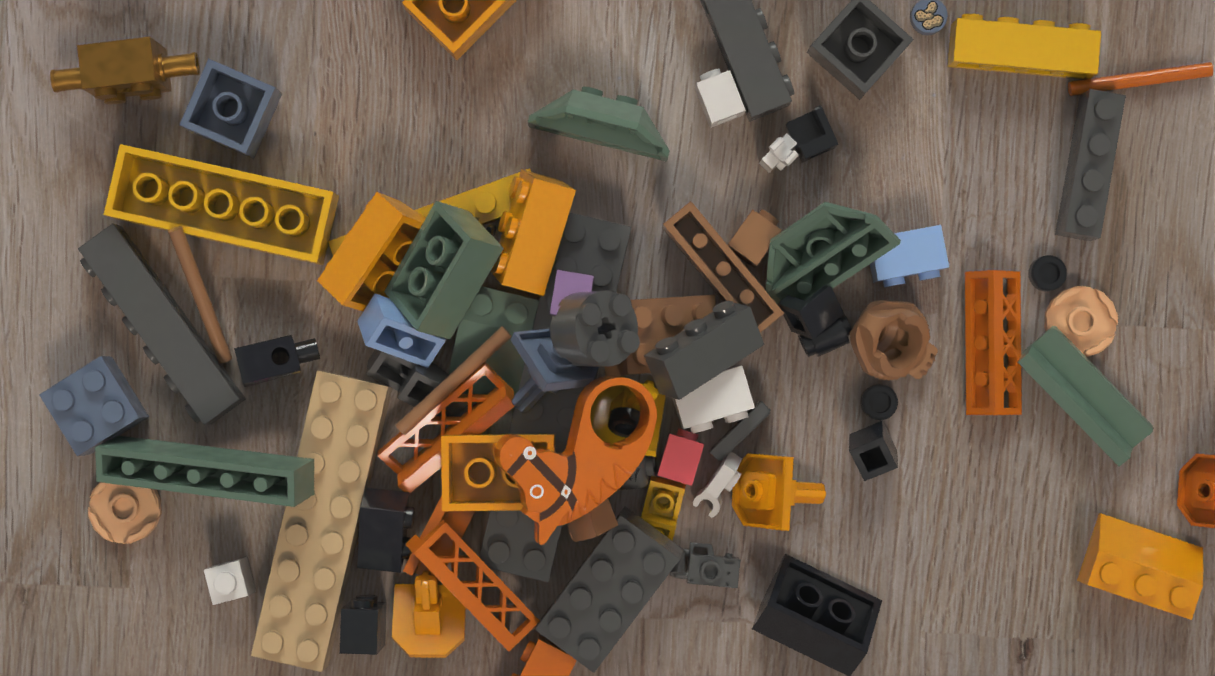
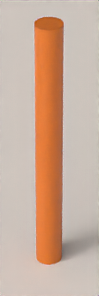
M1211 62L1071 81L1068 82V93L1070 96L1081 95L1089 89L1110 91L1213 76V65Z

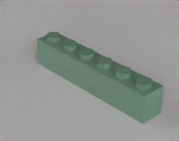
M117 436L95 447L96 482L290 507L297 506L315 494L314 459L126 436Z

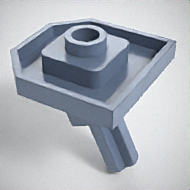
M550 329L514 332L511 342L527 365V371L531 378L515 394L512 404L522 413H527L547 391L556 394L559 390L586 387L594 380L599 367H577L572 365L573 363L566 358H562L553 346Z

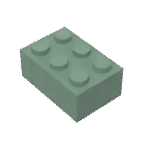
M435 201L384 293L417 331L451 339L504 248L469 211Z

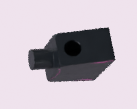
M292 335L234 348L244 387L301 373L300 364L320 359L315 338L294 343ZM286 352L289 356L288 362L278 365L273 362L272 356L274 353Z

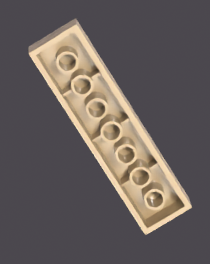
M317 370L297 457L314 459L315 494L295 507L285 506L251 656L323 672L329 666L359 536L360 505L366 487L370 488L377 451L393 389L390 386Z

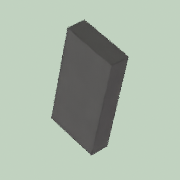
M759 401L755 408L748 412L749 417L739 420L709 452L718 461H722L770 414L771 410L762 401Z

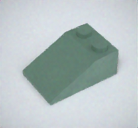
M481 286L461 323L458 325L449 375L501 326L511 335L514 332L533 330L539 300ZM510 338L485 362L514 390L515 395L519 390L525 362ZM484 375L473 384V394H488L496 386Z

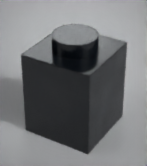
M883 421L849 434V452L864 481L898 468L897 449Z

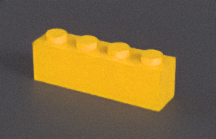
M963 14L961 18H957L951 24L947 67L1091 79L1098 74L1101 31L1090 30L1091 25L1083 23L1069 24L1068 28L1055 27V22L1049 20H1035L1033 25L1019 24V19L1014 17H999L997 21H986L979 14Z

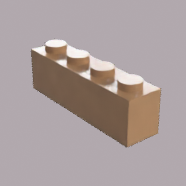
M691 201L663 223L662 229L723 302L733 301L734 303L750 306L760 333L784 314Z

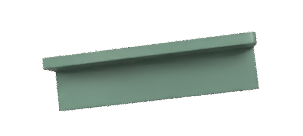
M1056 326L1048 329L1022 352L1018 363L1119 467L1130 459L1132 449L1153 432V425Z

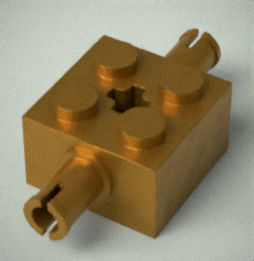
M149 36L77 45L79 67L51 70L50 80L53 91L56 93L83 89L95 96L96 99L104 100V104H121L126 102V97L140 96L141 100L161 98V93L172 91L170 78L200 75V63L196 52L168 56L167 49Z

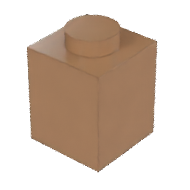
M752 209L728 243V246L738 257L755 268L769 250L770 240L781 233L782 230L776 226L779 221L763 209L759 213Z

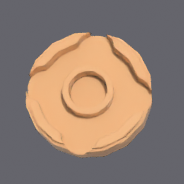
M1074 286L1061 291L1050 301L1045 312V331L1052 326H1056L1085 357L1100 353L1110 345L1115 336L1116 325H1118V314L1113 302L1104 292L1086 286Z
M99 482L92 490L88 507V517L94 530L108 541L123 544L134 543L147 537L157 527L162 514L161 498L157 489Z

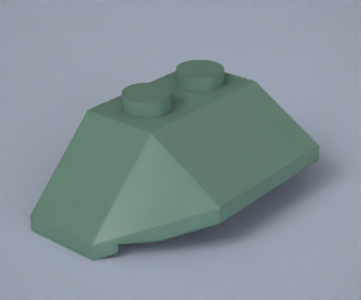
M583 86L581 91L573 89L529 115V128L665 162L668 160L670 150L644 107L638 106V100L631 97L617 95L616 100L602 97L603 91Z
M824 202L770 240L766 292L777 305L787 295L806 301L824 285L830 286L833 289L898 246L901 240L877 215Z

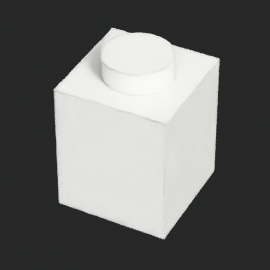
M720 68L700 76L701 81L696 83L695 90L710 128L744 115L746 110L730 70L721 73Z
M247 557L204 569L212 605L246 597L256 592Z

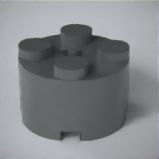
M609 290L573 293L562 299L558 305L560 308L557 315L552 317L550 335L553 346L562 358H566L574 366H614L623 362L631 353H634L639 348L640 339L638 336L637 317L630 298L625 294Z

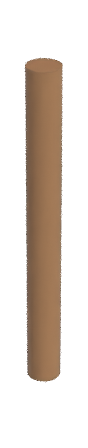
M182 226L174 227L168 230L217 360L219 363L228 362L232 359V355Z
M501 326L396 424L398 430L403 435H407L504 345L512 335Z

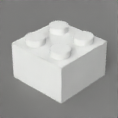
M743 366L723 371L680 400L673 398L681 428H690L692 434L714 428L712 421L723 417L726 423L748 418L747 410L755 408Z

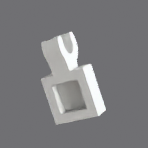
M787 133L783 138L778 137L769 146L770 151L762 158L759 164L768 173L775 167L782 171L785 166H789L799 156L795 150L792 151L797 142Z
M731 451L712 475L708 484L697 493L693 506L697 507L702 500H709L712 502L713 507L708 516L711 518L716 516L722 506L721 492L724 488L730 492L741 476L737 469L742 458Z

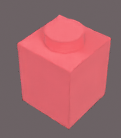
M679 428L676 435L668 433L656 473L657 476L692 486L704 448V443L697 442L699 434H692V432Z

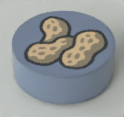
M920 0L913 7L910 14L912 27L922 35L938 33L945 26L948 18L947 9L939 0Z

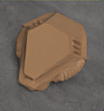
M878 300L870 302L850 331L851 345L863 372L872 377L874 376V378L888 381L898 380L900 377H906L907 374L916 379H921L923 375L927 374L935 361L938 350L928 342L931 337L927 320H925L926 317L923 316V313L913 303Z

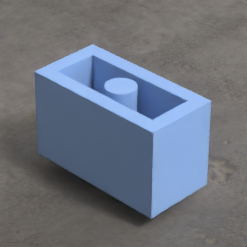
M941 225L894 233L901 240L900 244L870 264L873 283L883 281L884 288L905 284L904 277L917 274L919 281L941 277L940 270L949 268Z
M376 293L357 321L365 346L426 368L430 366L446 341L443 337L417 331L390 298Z

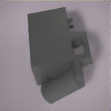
M690 542L689 549H683L681 558L670 572V576L686 579V582L689 584L738 588L741 559L732 557L733 554L725 553V556L714 555L712 544ZM694 547L707 548V554L693 553ZM685 556H689L687 572H685Z

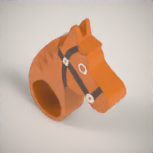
M614 375L603 376L590 382L581 391L577 399L567 445L562 453H556L543 448L535 449L529 440L516 434L504 435L495 445L494 459L497 465L517 484L523 505L521 512L534 520V540L540 545L547 542L557 526L570 523L586 515L614 494L631 477L642 462L652 441L657 420V410L652 395L639 382ZM623 385L636 396L640 406V418L637 427L627 438L614 442L613 446H610V443L602 441L594 432L590 419L591 408L596 397L602 391L612 386Z

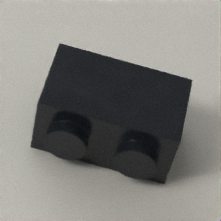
M366 487L360 505L357 568L401 573L404 559H409L412 553L405 545L411 539V537H407V529L413 528L415 507H409V492Z
M357 595L356 599H351L348 604L341 608L339 654L377 655L385 646L387 602H378V596Z

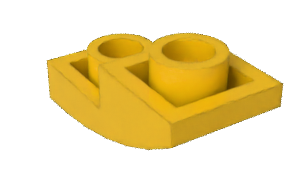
M651 476L641 518L673 541L686 484L658 476Z

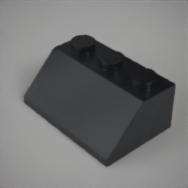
M785 554L760 604L752 630L834 670L851 676L868 652L882 600Z

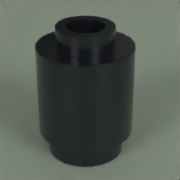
M843 314L814 339L797 335L807 357L815 354L819 357L849 344L848 336L852 328L847 317Z

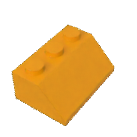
M376 192L367 203L365 210L353 228L346 234L344 241L332 259L326 264L317 282L341 305L359 311L365 310L375 293L389 298L384 291L426 217L401 201Z
M1099 513L1077 581L1192 620L1203 587V547Z

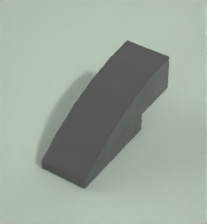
M376 349L368 359L366 375L397 390V398L413 407L419 404L449 376L448 373L433 362L426 368ZM452 402L446 407L447 417H461L467 412V402Z

